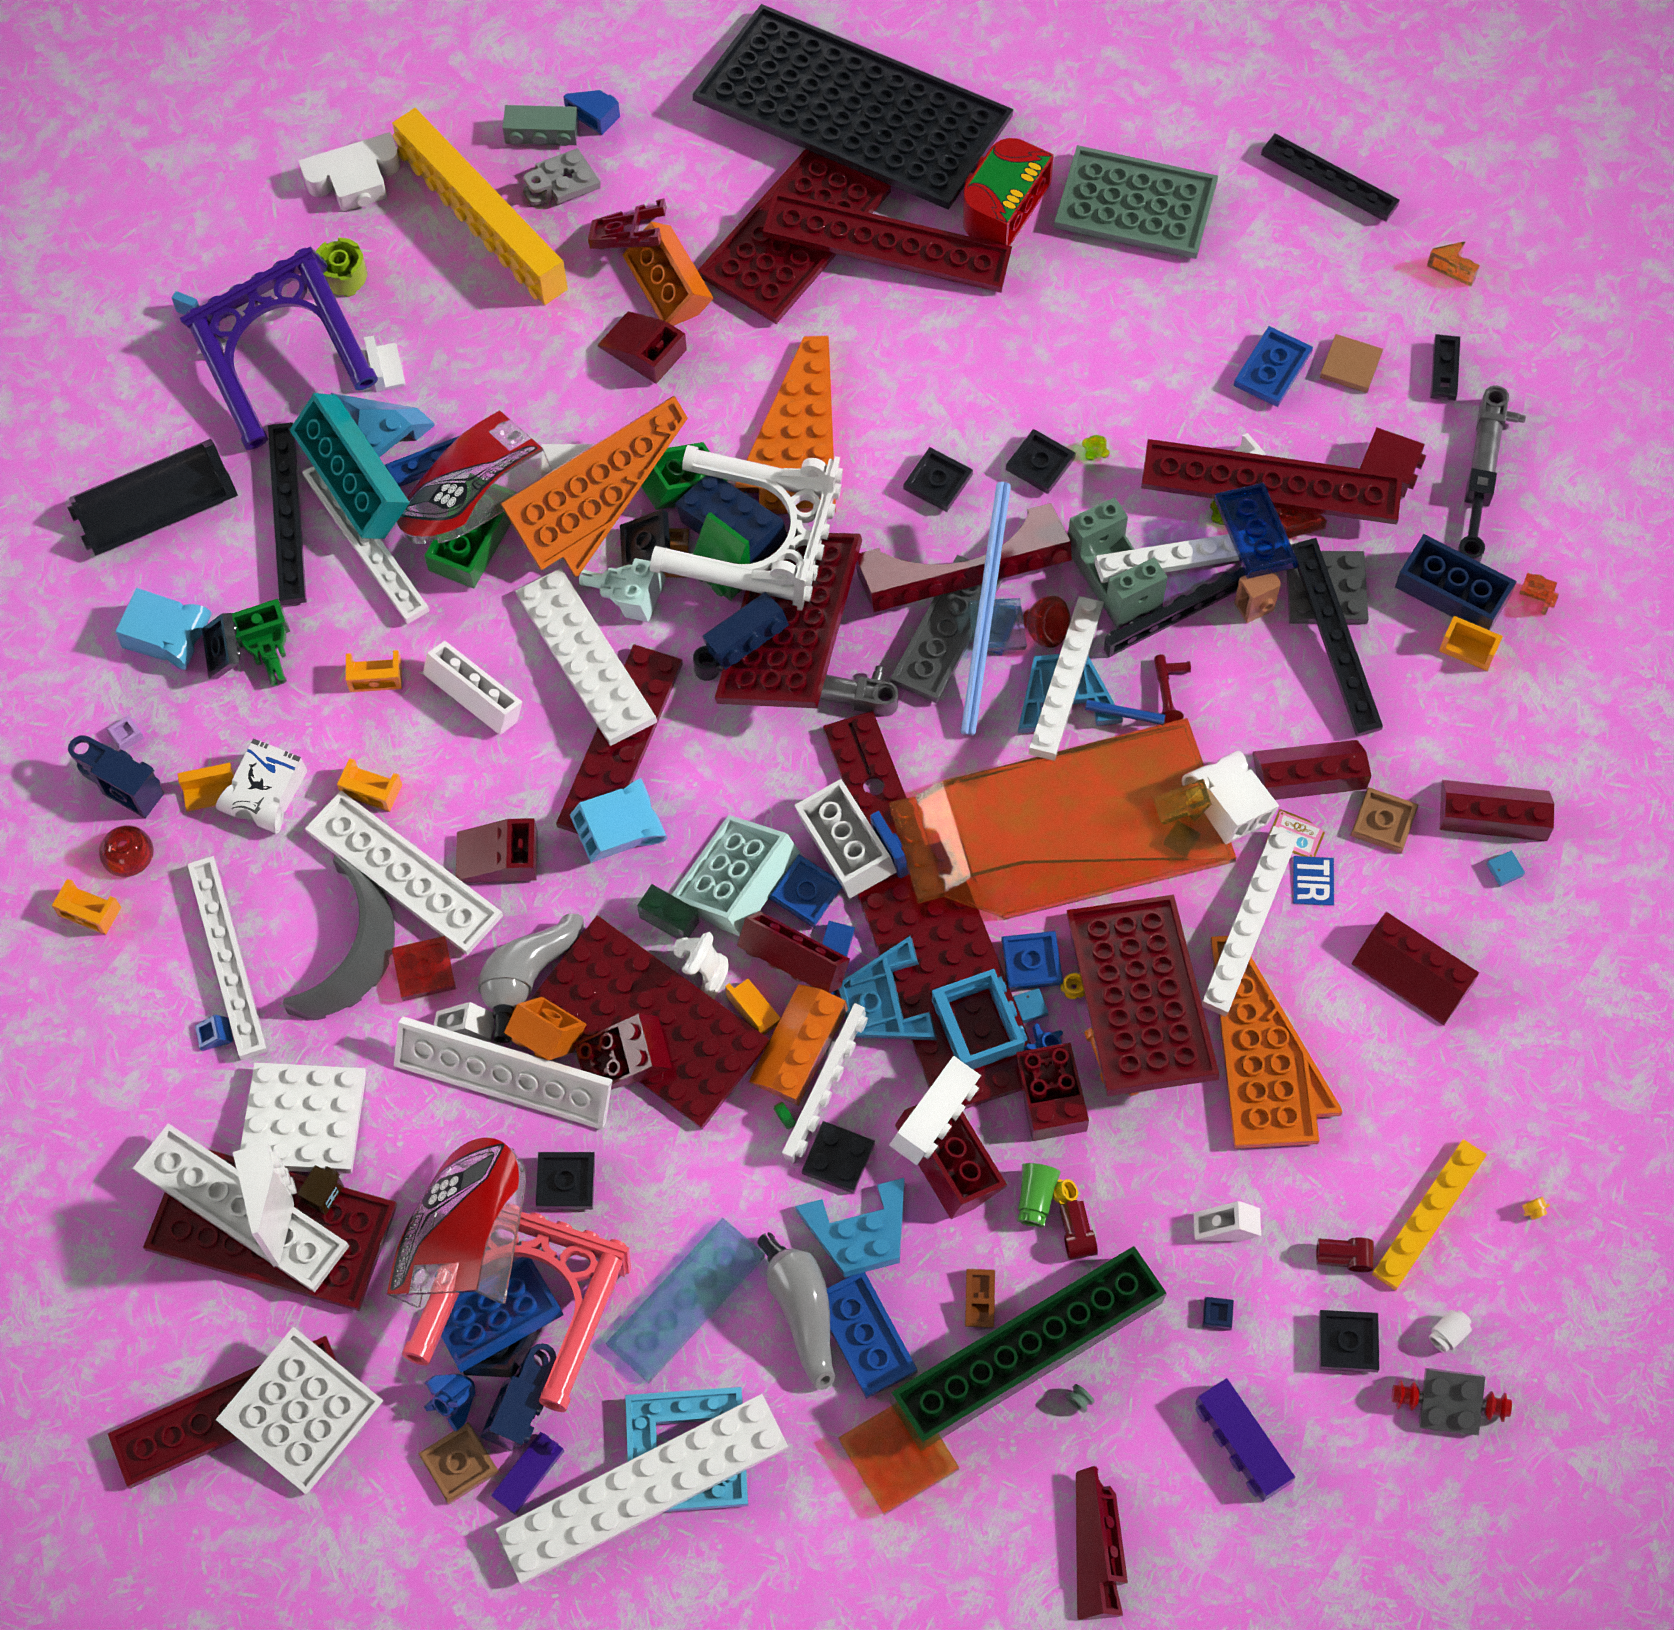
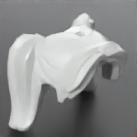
M711 932L703 933L701 938L683 937L677 939L674 955L683 958L686 954V964L682 968V972L692 977H695L700 972L702 974L701 990L715 999L728 972L729 964L727 957L722 955V953H717L713 948Z

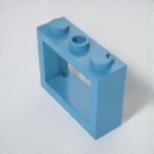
M994 969L932 990L931 1000L951 1050L957 1059L971 1069L979 1068L1013 1056L1016 1052L1024 1051V1044L1027 1041L1024 1027L1022 1025L1018 1026L1015 1020L1017 1016L1016 1008L1012 1001H1007L1004 994L1007 992L1005 982H1003L1001 976L997 977ZM989 989L1010 1042L970 1055L949 1002Z

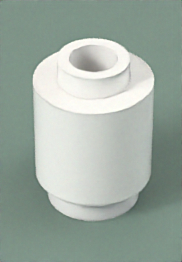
M1450 1310L1431 1329L1432 1334L1429 1336V1340L1443 1353H1446L1448 1350H1454L1472 1331L1470 1326L1471 1320L1460 1310L1457 1312Z

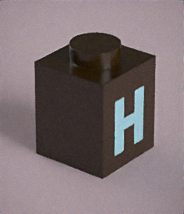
M315 1165L297 1195L302 1203L326 1215L344 1185L337 1171L328 1166L322 1169Z

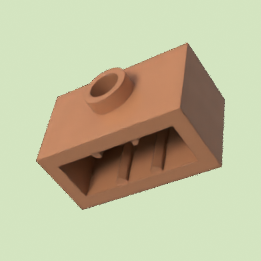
M1268 566L1239 579L1234 604L1246 623L1274 611L1281 583L1278 576L1272 573Z

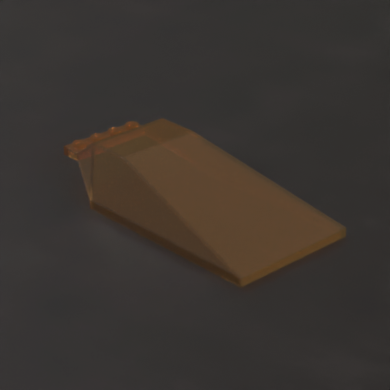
M1188 718L1058 749L1055 761L1030 756L960 773L940 781L917 796L889 803L896 832L902 844V851L905 854L917 902L947 897L1001 917L1003 920L1234 863L1237 858L1232 843H1224L1199 806V801L1193 799L1182 785V777L1185 774L1204 766Z

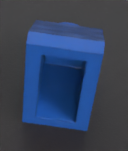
M601 90L567 93L563 96L565 107H577L579 121L601 135L620 118L619 102L617 99Z

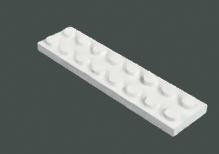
M561 568L515 590L519 601L610 746L657 723L655 714Z
M340 791L305 828L310 836L336 856L360 870L382 891L467 956L503 917L502 911L343 791Z
M404 1016L398 1022L394 1058L395 1067L601 1130L603 1129L607 1118L612 1079Z
M168 1123L133 1167V1170L270 1262L251 1233L237 1169ZM294 1207L280 1263L276 1267L315 1293L348 1249L349 1244Z

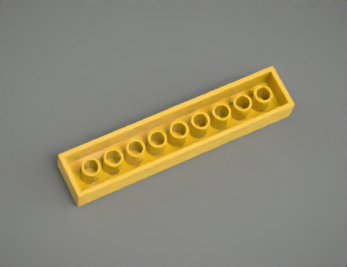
M416 107L392 122L394 129L393 138L397 143V152L401 160L408 161L413 172L425 179L428 188L439 194L443 204L447 207L450 206L461 222L465 221L468 224L471 233L483 240L486 249L498 256L504 268L509 267L515 279L520 284L524 283L528 287L530 295L535 300L539 299L546 305L568 290L563 260Z

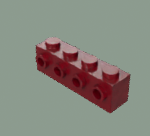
M761 911L745 918L737 944L748 955L768 962V965L774 969H781L790 974L794 980L805 982L814 988L822 989L828 993H832L841 987L850 958Z

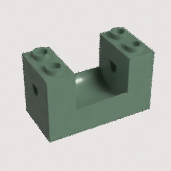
M1114 497L1071 517L1068 537L1071 541L1073 561L1098 600L1104 602V609L1118 629L1136 618L1150 614L1157 607L1163 606L1168 577L1156 558L1153 557L1109 578V582L1101 583L1094 564L1095 557L1097 555L1134 550L1125 535L1128 516Z

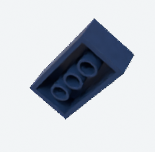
M704 476L675 503L681 522L699 535L706 515L711 512L748 540L750 564L766 559L787 538L782 518L722 478Z
M1423 534L1399 572L1395 588L1451 617L1456 616L1491 630L1511 597L1517 581Z

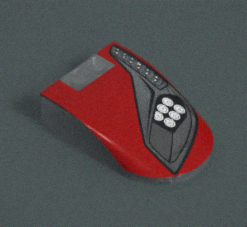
M500 410L478 422L461 434L442 453L408 495L407 499L410 503L397 521L402 535L407 540L417 544H426L427 540L436 539L439 543L456 539L504 512L500 505L501 502L552 471L543 448Z
M478 1138L460 1146L447 1158L423 1194L402 1234L392 1265L387 1295L416 1308L421 1307L423 1294L477 1292L500 1304H505L526 1188L524 1164L511 1146L495 1138Z

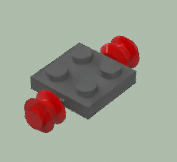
M1425 1368L1422 1391H1419L1415 1381L1408 1387L1404 1386L1402 1380H1399L1398 1385H1393L1391 1401L1396 1403L1397 1409H1400L1402 1404H1408L1410 1411H1413L1418 1403H1421L1418 1426L1424 1429L1479 1435L1482 1411H1484L1488 1421L1492 1419L1493 1415L1500 1417L1501 1422H1504L1506 1417H1510L1512 1411V1400L1507 1399L1506 1393H1503L1501 1398H1496L1493 1391H1490L1485 1399H1483L1484 1375Z

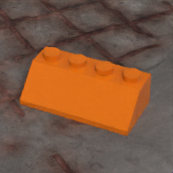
M651 221L644 230L659 228L661 233L660 246L628 247L622 256L658 318L674 326L698 316L714 298L672 227Z
M798 984L749 1083L799 1106L848 1009L846 1001L822 989Z

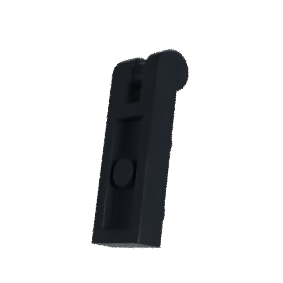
M1435 334L1430 398L1448 397V400L1456 401L1460 356L1459 336ZM1440 382L1449 383V387H1440Z

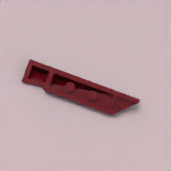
M1096 1466L1076 1472L1078 1620L1123 1616L1116 1585L1128 1583L1117 1496L1111 1486H1103L1100 1482Z

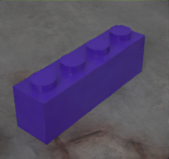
M1227 1378L1198 1396L1195 1403L1197 1405L1195 1410L1204 1423L1208 1421L1214 1430L1212 1435L1220 1447H1226L1231 1455L1229 1460L1237 1472H1243L1248 1480L1246 1485L1254 1497L1259 1496L1264 1502L1293 1482L1295 1475Z

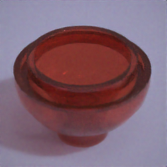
M1052 595L1044 596L1037 600L1030 609L1025 611L1022 621L1024 627L1028 629L1029 635L1038 645L1054 648L1065 639L1071 618L1066 602L1061 597Z
M122 825L110 830L103 837L99 846V857L103 867L109 873L119 877H130L142 872L150 864L154 854L153 843L149 835L133 825ZM121 841L127 842L125 845L118 847Z

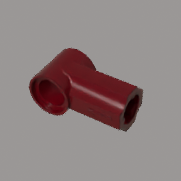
M1073 1200L1060 1205L1059 1209L1065 1230L1064 1242L1068 1259L1074 1260L1098 1255L1095 1234L1093 1230H1090L1084 1201Z
M1356 1237L1345 1241L1318 1238L1316 1248L1317 1265L1347 1267L1350 1271L1361 1273L1373 1271L1374 1241L1372 1239Z

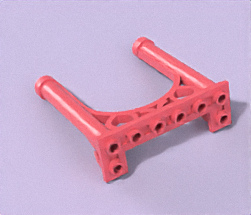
M505 1203L495 1219L490 1232L501 1229L509 1232L512 1235V1239L508 1244L495 1247L487 1239L485 1246L487 1250L483 1253L481 1265L502 1257L531 1258L545 1263L556 1270L566 1280L574 1295L575 1310L572 1321L539 1398L540 1404L546 1408L557 1412H566L571 1400L569 1395L608 1298L613 1293L618 1275L625 1277V1274H629L631 1271L629 1247H626V1244L619 1240L611 1239L608 1241L599 1238V1235L592 1231L584 1230L581 1232L573 1229L571 1225L565 1222L557 1221L554 1223L546 1220L544 1216L538 1213L531 1212L527 1214L519 1211L517 1207ZM518 1232L536 1237L531 1241H522L521 1246H518ZM549 1242L566 1247L560 1255V1261L556 1259L557 1252L550 1248ZM573 1255H579L587 1258L590 1261V1266L585 1271L571 1272L566 1265V1261ZM459 1263L443 1264L413 1336L405 1344L402 1355L413 1363L427 1366L431 1361L460 1291H454ZM592 1277L582 1299L577 1282L588 1280Z

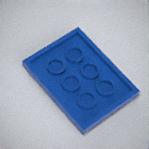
M521 1257L479 1280L476 1290L460 1291L441 1338L461 1373L564 1314L532 1259Z

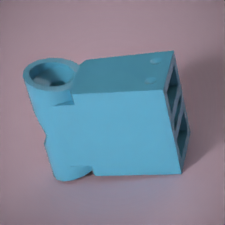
M136 588L115 632L122 648L161 660L167 659L179 669L186 670L195 652L194 644L201 637L202 628L208 624L212 612L200 605H183L181 602Z
M642 778L632 782L624 789L580 802L570 814L590 863L629 850L637 845L659 844L668 838L659 817L651 808L650 796Z

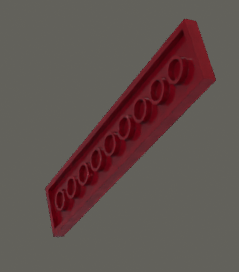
M774 191L762 237L1000 293L1002 292L1012 246L779 191Z
M1148 439L1141 489L1397 525L1403 475Z

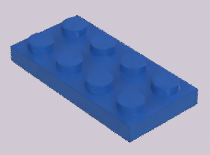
M865 1272L852 1275L827 1288L830 1309V1332L866 1399L918 1373L916 1365Z

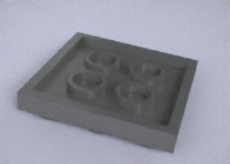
M1287 551L1286 573L1289 624H1317L1292 552ZM1321 551L1346 623L1367 624L1369 616L1364 551Z

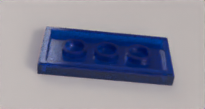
M1265 483L1215 493L1214 500L1247 579L1298 566V560Z

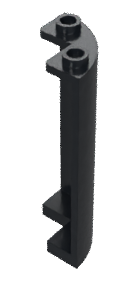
M208 439L69 497L72 505L67 508L73 521L79 519L85 535L81 536V539L86 549H92L96 556L234 498L238 494L212 439Z

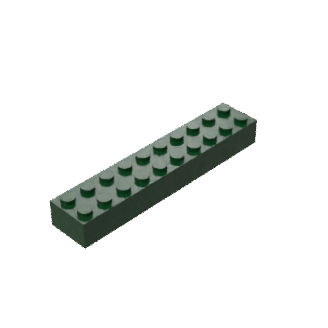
M1133 1246L892 1391L889 1402L919 1450L922 1451L1163 1303L1167 1293L1136 1247Z

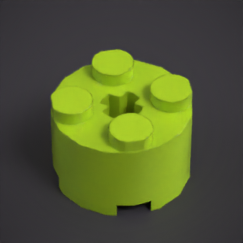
M339 237L338 241H332L328 244L324 242L320 245L316 252L328 265L326 267L327 271L323 274L333 294L344 295L345 297L355 295L356 291L364 285L368 276L365 259L358 243L348 238Z

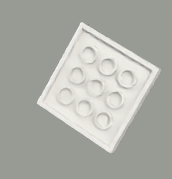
M254 1063L240 1150L267 1142L272 1151L277 1150L279 1158L283 1160L284 1166L288 1171L311 1172L316 1165L322 1169L328 1166L338 1173L352 1174L366 1069Z
M292 1327L217 1417L216 1421L307 1495L384 1400L299 1330Z

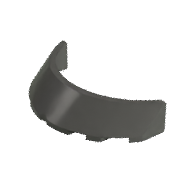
M336 855L333 858V863L337 872L349 877L357 895L359 925L352 948L335 972L317 986L303 993L284 998L282 1004L289 1015L310 1020L324 1019L327 1015L338 1012L346 1007H352L361 1001V997L373 986H376L388 968L389 957L393 954L395 945L394 919L385 894L360 870Z

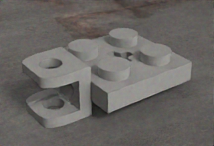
M577 148L536 163L535 170L524 175V182L527 186L524 187L523 194L530 205H540L552 200V197L557 204L600 189L601 182ZM564 174H571V175H572V178H568L567 176H563V175H564ZM531 193H539L540 195L538 197H534L531 195Z

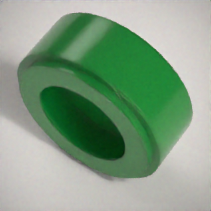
M781 1101L774 1106L773 1109L785 1128H793L796 1125V1121L785 1104Z

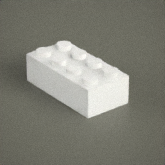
M842 779L795 804L803 825L849 899L896 873L891 856Z

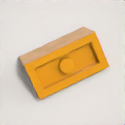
M230 762L177 773L179 784L183 790L186 811L216 806L218 798L232 784V779L235 775Z
M746 979L735 988L730 983L725 986L727 999L743 1019L757 1031L765 1035L778 1025L781 1019L780 1016L749 979Z

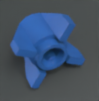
M461 1374L432 1376L425 1384L431 1394H435V1397L424 1408L426 1411L436 1409L443 1416L451 1414L447 1420L452 1429L458 1431L466 1423L473 1398L476 1396L475 1384L471 1378Z

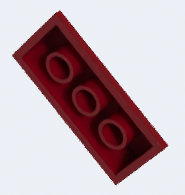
M1358 740L1253 751L1252 753L1256 775L1274 800L1366 790L1372 776L1367 752Z
M1442 780L1439 830L1548 841L1554 829V801L1550 791Z
M1387 911L1373 928L1352 961L1353 966L1442 1025H1445L1474 985L1480 973Z
M917 1105L903 1111L895 1124L898 1131ZM963 1112L957 1120L953 1118L949 1120L948 1124L952 1127L942 1140L938 1137L936 1138L934 1143L938 1146L930 1158L926 1159L923 1156L918 1163L950 1219L974 1210L1007 1186V1183Z

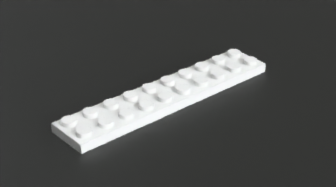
M760 1394L496 1528V1531L522 1585L779 1454L789 1447L763 1394Z

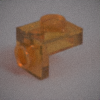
M1530 573L1526 574L1519 593L1543 601L1544 604L1540 613L1546 615L1549 607H1555L1559 593L1555 592L1557 582L1546 579L1542 575Z

